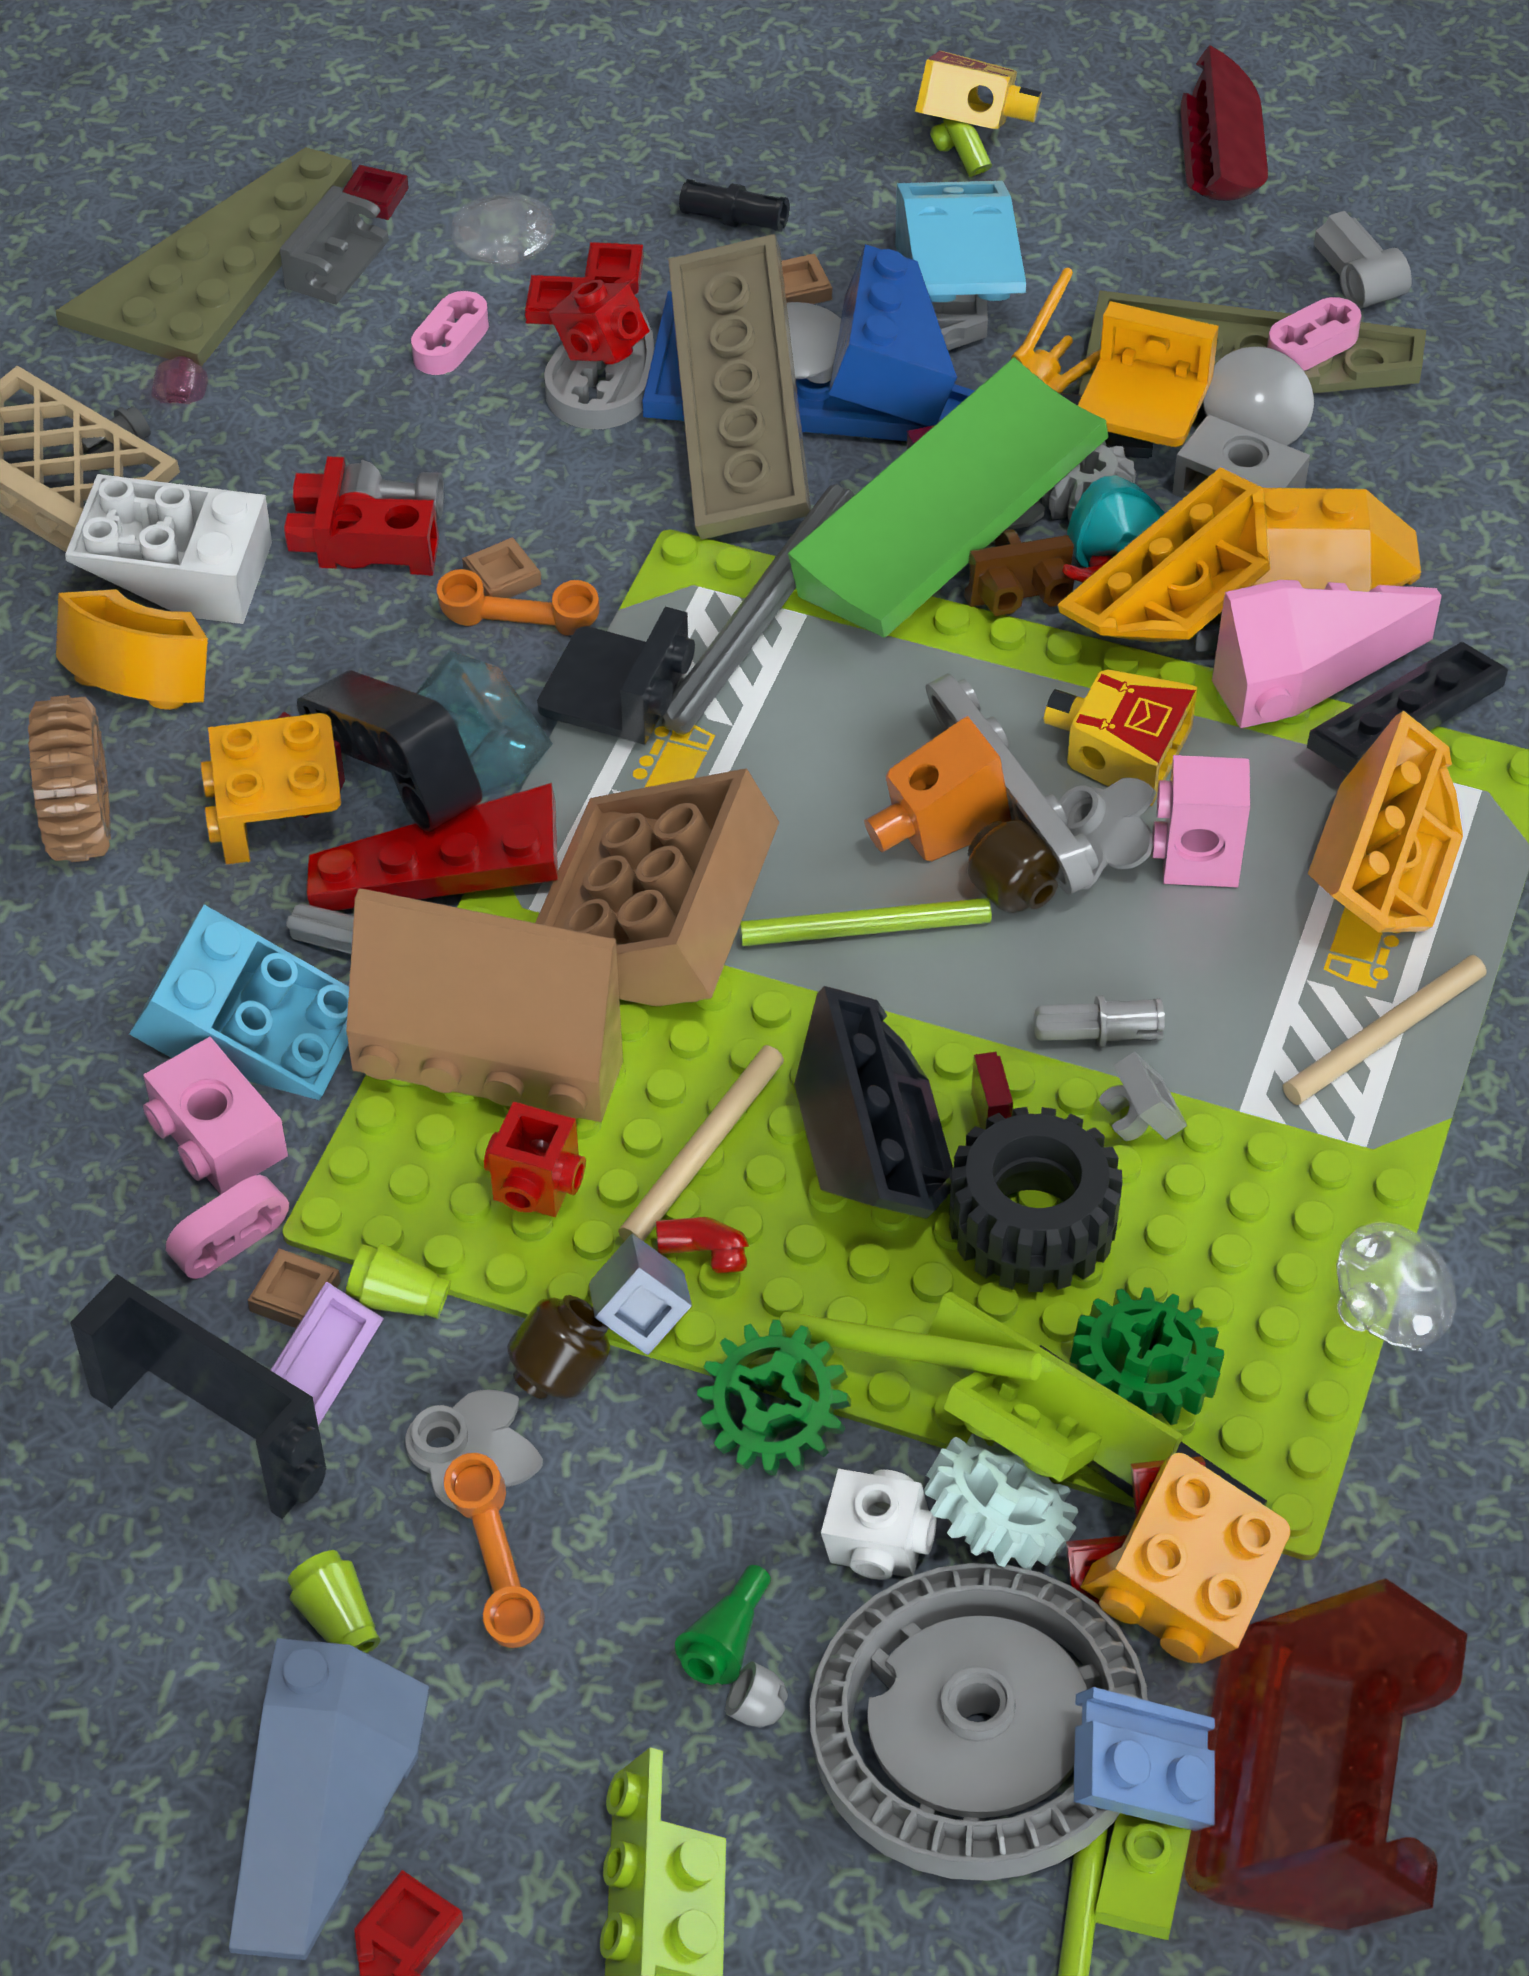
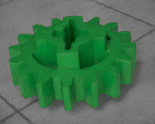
M1144 1287L1140 1300H1132L1124 1289H1118L1115 1293L1113 1306L1097 1298L1092 1303L1090 1316L1080 1315L1072 1342L1069 1362L1077 1365L1076 1369L1148 1414L1153 1416V1414L1161 1413L1170 1425H1175L1178 1423L1181 1408L1197 1415L1201 1412L1204 1398L1214 1397L1221 1374L1224 1350L1215 1347L1219 1335L1216 1327H1199L1203 1314L1200 1308L1197 1307L1185 1313L1178 1309V1295L1173 1293L1162 1303L1155 1301L1151 1288Z
M772 1320L769 1335L761 1337L750 1323L744 1326L746 1343L738 1347L732 1341L724 1338L720 1344L728 1356L723 1364L716 1361H706L703 1366L715 1379L714 1386H705L697 1389V1396L702 1402L714 1405L713 1410L700 1417L701 1422L707 1430L724 1429L716 1438L715 1446L723 1454L739 1446L736 1462L746 1470L754 1464L757 1457H761L764 1470L768 1475L777 1474L780 1459L788 1458L798 1472L805 1469L803 1452L811 1448L822 1457L829 1453L826 1444L821 1439L826 1431L835 1434L844 1433L845 1426L833 1414L834 1409L850 1407L851 1398L848 1393L834 1390V1386L842 1383L848 1378V1375L842 1365L825 1367L834 1351L827 1341L821 1342L810 1349L812 1334L807 1327L801 1325L794 1332L792 1338H788L781 1321ZM774 1354L770 1362L751 1369L745 1367L761 1356ZM807 1364L813 1369L818 1380L819 1402L805 1394L802 1387V1382L806 1376L804 1369ZM781 1385L788 1397L797 1406L795 1407L788 1403L785 1405L773 1403L767 1412V1406L752 1388L761 1392L764 1390L776 1392ZM730 1393L743 1400L747 1410L742 1420L744 1425L742 1431L736 1426L731 1414ZM796 1426L804 1428L800 1433L789 1439L774 1442L778 1433Z

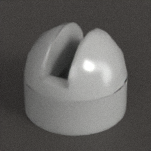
M752 1661L743 1667L738 1679L733 1682L726 1700L725 1712L728 1716L746 1725L758 1728L765 1727L781 1719L785 1711L784 1704L788 1698V1691L784 1682L773 1671Z

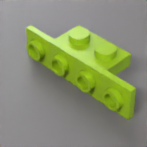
M952 1292L943 1295L928 1335L1038 1352L1042 1357L1041 1373L1036 1381L941 1365L962 1378V1380L952 1385L943 1409L964 1421L966 1428L970 1432L983 1439L994 1440L1021 1457L1023 1463L1033 1472L1045 1477H1052L1059 1482L1094 1461L1132 1485L1130 1464L1166 1460L1168 1457L1176 1454L1184 1435Z
M650 1747L614 1775L607 1792V1811L612 1815L611 1847L607 1852L603 1867V1878L606 1885L609 1886L608 1916L600 1937V1952L606 1958L605 1976H723L726 1838L661 1821L663 1751Z

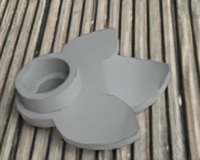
M1122 778L1104 790L1097 787L1080 785L1068 790L1060 798L1059 803L1067 817L1068 829L1074 837L1083 834L1091 844L1098 859L1099 866L1092 870L1094 882L1083 889L1087 890L1092 887L1107 864L1116 869H1130L1140 865L1150 856L1153 848V835L1149 826L1139 816L1153 802L1156 791L1145 781L1138 778Z
M490 1389L468 1393L453 1408L444 1405L426 1408L410 1424L405 1438L407 1454L415 1466L431 1474L433 1491L436 1497L445 1505L457 1510L445 1492L444 1475L451 1462L463 1454L480 1453L492 1459L500 1470L506 1487L527 1481L542 1468L543 1458L531 1442L509 1428L518 1411V1396ZM440 1437L453 1441L452 1444L445 1447L436 1448L429 1446L433 1440Z

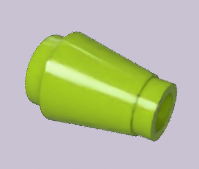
M383 1243L378 1248L363 1244L353 1263L345 1294L359 1300V1303L369 1309L424 1317L427 1315L439 1319L449 1293L451 1280L439 1277L435 1272Z
M328 1550L307 1559L290 1573L287 1582L293 1590L289 1598L291 1603L327 1643L348 1644L365 1653L371 1652L379 1645L381 1639L375 1630L373 1619L351 1561H343L336 1550Z

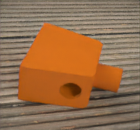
M967 716L889 769L885 777L892 805L865 819L864 824L871 840L880 852H884L906 839L911 842L923 860L934 861L970 845L974 837L990 823L995 821H1011L1000 756Z

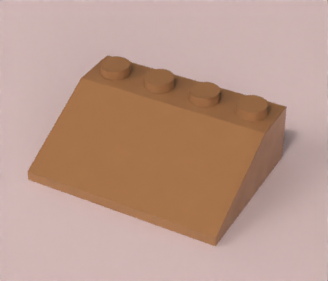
M747 768L590 798L558 870V880L553 881L535 923L616 939L619 999L658 1007L712 998L779 825V820Z
M359 888L354 905L346 1029L352 1070L365 1073L375 1079H396L424 1085L442 1093L458 1092L490 1099L497 1104L511 1106L514 1101L575 1119L583 1118L602 1122L623 1063L616 939Z

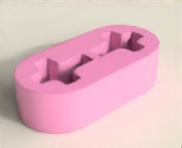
M457 291L447 295L439 302L411 337L413 363L418 370L426 374L441 375L453 371L461 364L489 328L487 302L483 296L470 291Z
M1328 297L1319 300L1276 322L1269 331L1267 348L1287 355L1303 371L1308 370L1349 349L1356 343L1360 329L1361 311L1355 303L1348 299Z
M251 1176L177 1224L166 1241V1252L188 1277L193 1279L203 1278L277 1229L285 1220L289 1211V1202L266 1176Z

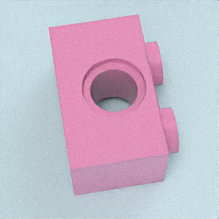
M1173 755L1170 781L1159 780L1157 792V818L1166 819L1165 822L1154 821L1152 858L1163 859V884L1238 887L1250 811L1249 759Z
M211 1037L204 1039L143 1074L149 1102L143 1105V1109L150 1125L163 1139L171 1135L180 1145L178 1147L180 1158L192 1177L197 1181L206 1177L220 1195L239 1182L261 1173L288 1157L281 1118Z

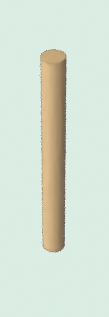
M1475 955L1468 956L1283 1084L1286 1097L1295 1105L1301 1104L1486 976V967L1482 960Z
M768 1045L763 1046L619 1228V1235L624 1241L631 1234H634L644 1242L656 1226V1221L662 1219L783 1064L784 1058L777 1049Z

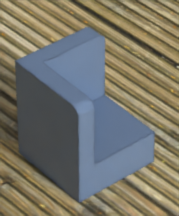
M631 1234L589 1283L595 1318L647 1355L650 1354L692 1306L685 1274L682 1269L634 1234Z

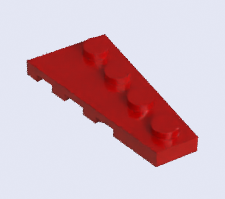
M552 783L475 805L430 832L424 831L414 823L310 854L308 858L307 879L309 905L331 911L354 908L355 897L359 888L411 899H424L558 880L556 801Z

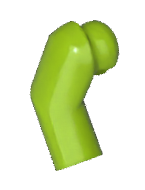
M943 118V123L931 128L930 135L937 149L947 152L955 146L969 177L984 173L992 167L978 132L972 125Z

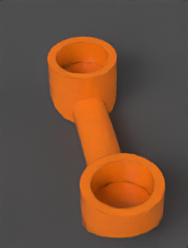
M457 569L446 573L440 578L436 588L442 612L450 620L464 626L476 625L483 619L552 625L557 628L559 633L566 636L573 635L580 627L591 626L597 619L600 611L597 590L588 582L581 580H571L559 585L552 595V602L485 596L481 578L476 573L465 569Z
M480 1453L463 1454L453 1460L448 1466L444 1475V1489L455 1508L465 1517L472 1519L493 1594L488 1598L484 1606L483 1622L493 1640L501 1646L509 1648L523 1647L534 1641L541 1633L545 1623V1615L536 1597L529 1590L521 1587L499 1513L506 1497L505 1480L495 1462L488 1456Z

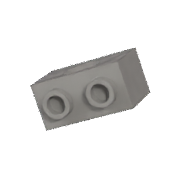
M1208 414L1177 454L1172 494L1184 498L1220 467L1263 488H1305L1310 455Z

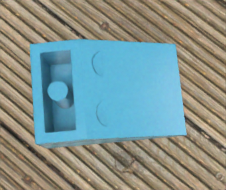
M1003 181L897 183L895 246L897 251L904 257L918 261L931 302H950L956 299V295L978 294V297L983 300L1002 301L1010 298V293H1026V279L1012 199Z
M203 905L181 939L129 1035L170 1058L211 1037L249 1082L320 1100L348 1046L346 1029L349 986L210 907Z

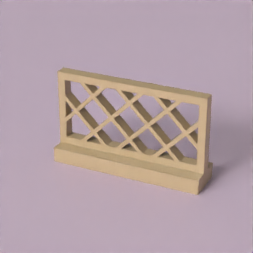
M16 366L0 379V512L64 552L67 551L84 509V501L88 499L94 484H83V471L114 468V476L123 477L124 466L148 464L154 469L145 477L134 479L166 483L180 473L176 459L23 368ZM19 389H23L34 396L33 404L4 407V402ZM68 416L73 419V427L43 431V419ZM34 420V432L4 435V423ZM106 437L103 440L113 443L114 451L83 455L82 438ZM74 444V456L43 460V447ZM34 449V461L12 464L4 461V452ZM74 473V485L49 488L44 485L43 476Z

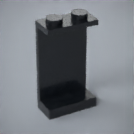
M118 1274L70 1322L92 1397L112 1409L143 1375L149 1371L256 1439L269 1505L273 1514L283 1519L297 1502L306 1503L318 1492L324 1481L327 1468L314 1401L311 1395Z

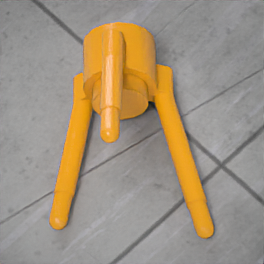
M1070 268L1063 269L1023 344L1011 356V359L1015 357L1057 393H1062L1068 385L1096 367L1101 351L1100 349L1062 375H1060L1061 366L1058 360L1072 345L1073 338L1071 336H1064L1050 352L1042 349L1034 352L1040 336L1072 277L1073 272Z

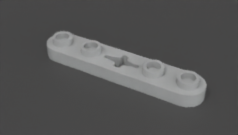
M947 673L926 685V693L930 705L943 729L947 730L968 716L1000 756L1011 820H1021L1029 824L1050 847L1060 865L1059 874L1056 878L1060 887L1065 893L1072 895L1094 882L1092 870L1099 866L1097 856L1091 844L1083 834L1074 837L1068 829L1067 817L1053 794L1044 797L1009 751V743L1003 728L995 717L991 716L985 719L982 715L978 698L966 679L957 682L951 674Z

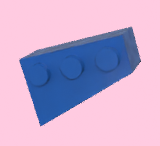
M865 244L844 298L829 395L925 426L936 425L957 376L918 261L904 257L901 253L891 249H879Z

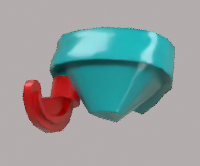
M1117 475L1104 476L1092 482L1082 494L1072 512L1067 530V535L1074 545L1073 556L1081 566L1086 568L1081 569L1065 564L1062 572L1075 581H1086L1162 517L1165 512L1140 487Z

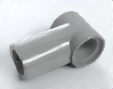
M1346 211L1330 215L1327 221L1316 230L1314 246L1340 275V284L1344 297L1355 303L1359 309L1406 295L1410 291L1412 276L1410 266L1404 254L1398 248L1383 250L1358 220L1350 217Z

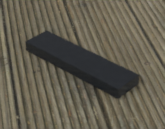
M1460 642L1310 730L1307 748L1349 774L1397 714L1405 711L1430 731L1503 687L1508 669L1468 644Z

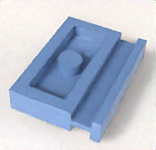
M1096 1687L1076 1694L1075 1705L1082 1706V1725L1075 1727L1074 1802L1193 1831L1215 1825V1751L1208 1749V1731L1215 1729V1718Z

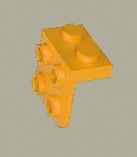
M1110 301L1103 314L1100 359L1078 406L1105 419L1108 432L1170 447L1183 445L1213 378L1219 326Z
M316 713L208 727L211 761L201 762V772L205 797H215L216 806L205 807L206 822L210 843L222 842L226 865L250 862L246 823L332 812L341 806L331 719L328 715Z
M1176 1453L1163 1462L1122 1548L1092 1563L1081 1588L1098 1598L1102 1610L1111 1617L1124 1623L1138 1624L1160 1638L1161 1647L1171 1656L1184 1662L1203 1664L1239 1647L1290 1537V1526L1283 1517L1188 1455Z

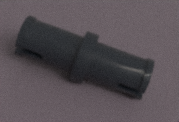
M687 179L682 186L679 197V208L682 213L722 219L724 225L737 227L739 223L782 232V228L786 227L790 211L788 198L748 192L745 186L734 183L730 184L727 188Z

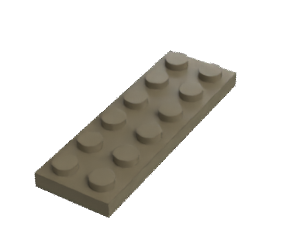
M775 234L669 258L694 521L700 539L806 517L811 510L781 252Z

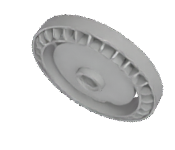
M968 1563L939 1567L905 1578L874 1595L847 1619L830 1641L817 1668L810 1698V1732L821 1782L835 1809L861 1838L884 1855L915 1870L950 1879L989 1881L1024 1876L1056 1865L1089 1846L1113 1824L1120 1813L1074 1802L1073 1784L1062 1795L1038 1809L1011 1818L984 1821V1819L1008 1815L1037 1804L1055 1792L1073 1773L1075 1727L1082 1725V1706L1075 1705L1077 1693L1096 1687L1148 1701L1147 1686L1137 1655L1120 1627L1098 1604L1070 1585L1040 1572L1010 1565L1002 1567L998 1564ZM1059 1644L1071 1651L1084 1666L1077 1667L1068 1653ZM872 1672L890 1688L882 1695L869 1697L867 1711L868 1729L875 1756L885 1773L896 1786L909 1797L921 1803L920 1809L904 1802L886 1789L865 1766L853 1743L851 1723L855 1703L866 1679ZM978 1713L992 1716L989 1720L982 1722L966 1719L970 1715ZM943 1812L964 1818L963 1820H955L939 1816V1814Z

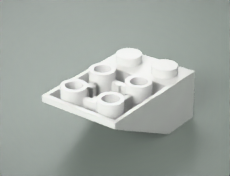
M97 474L65 553L66 561L170 611L191 612L194 618L243 624L272 544L266 495Z

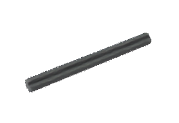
M833 484L825 490L673 693L669 708L665 715L662 716V724L667 730H674L679 735L690 732L795 590L796 584L788 553L854 496L850 489H843L838 484Z

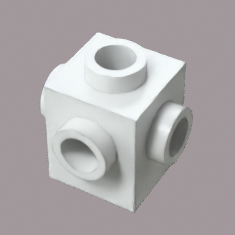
M838 1469L821 1536L830 1563L849 1566L854 1572L871 1579L885 1580L889 1579L892 1574L911 1577L914 1576L919 1553L928 1555L932 1549L937 1518L928 1510L922 1484L914 1482L913 1479L903 1473L893 1470H878L874 1474Z

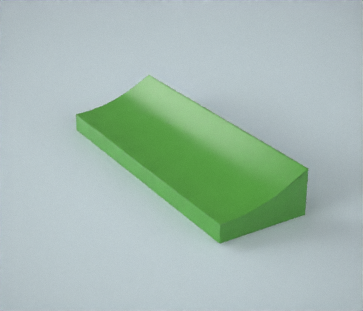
M1013 357L788 553L798 597L885 638L969 563L970 551L985 549L1108 438L1106 420L1088 412L1057 393Z

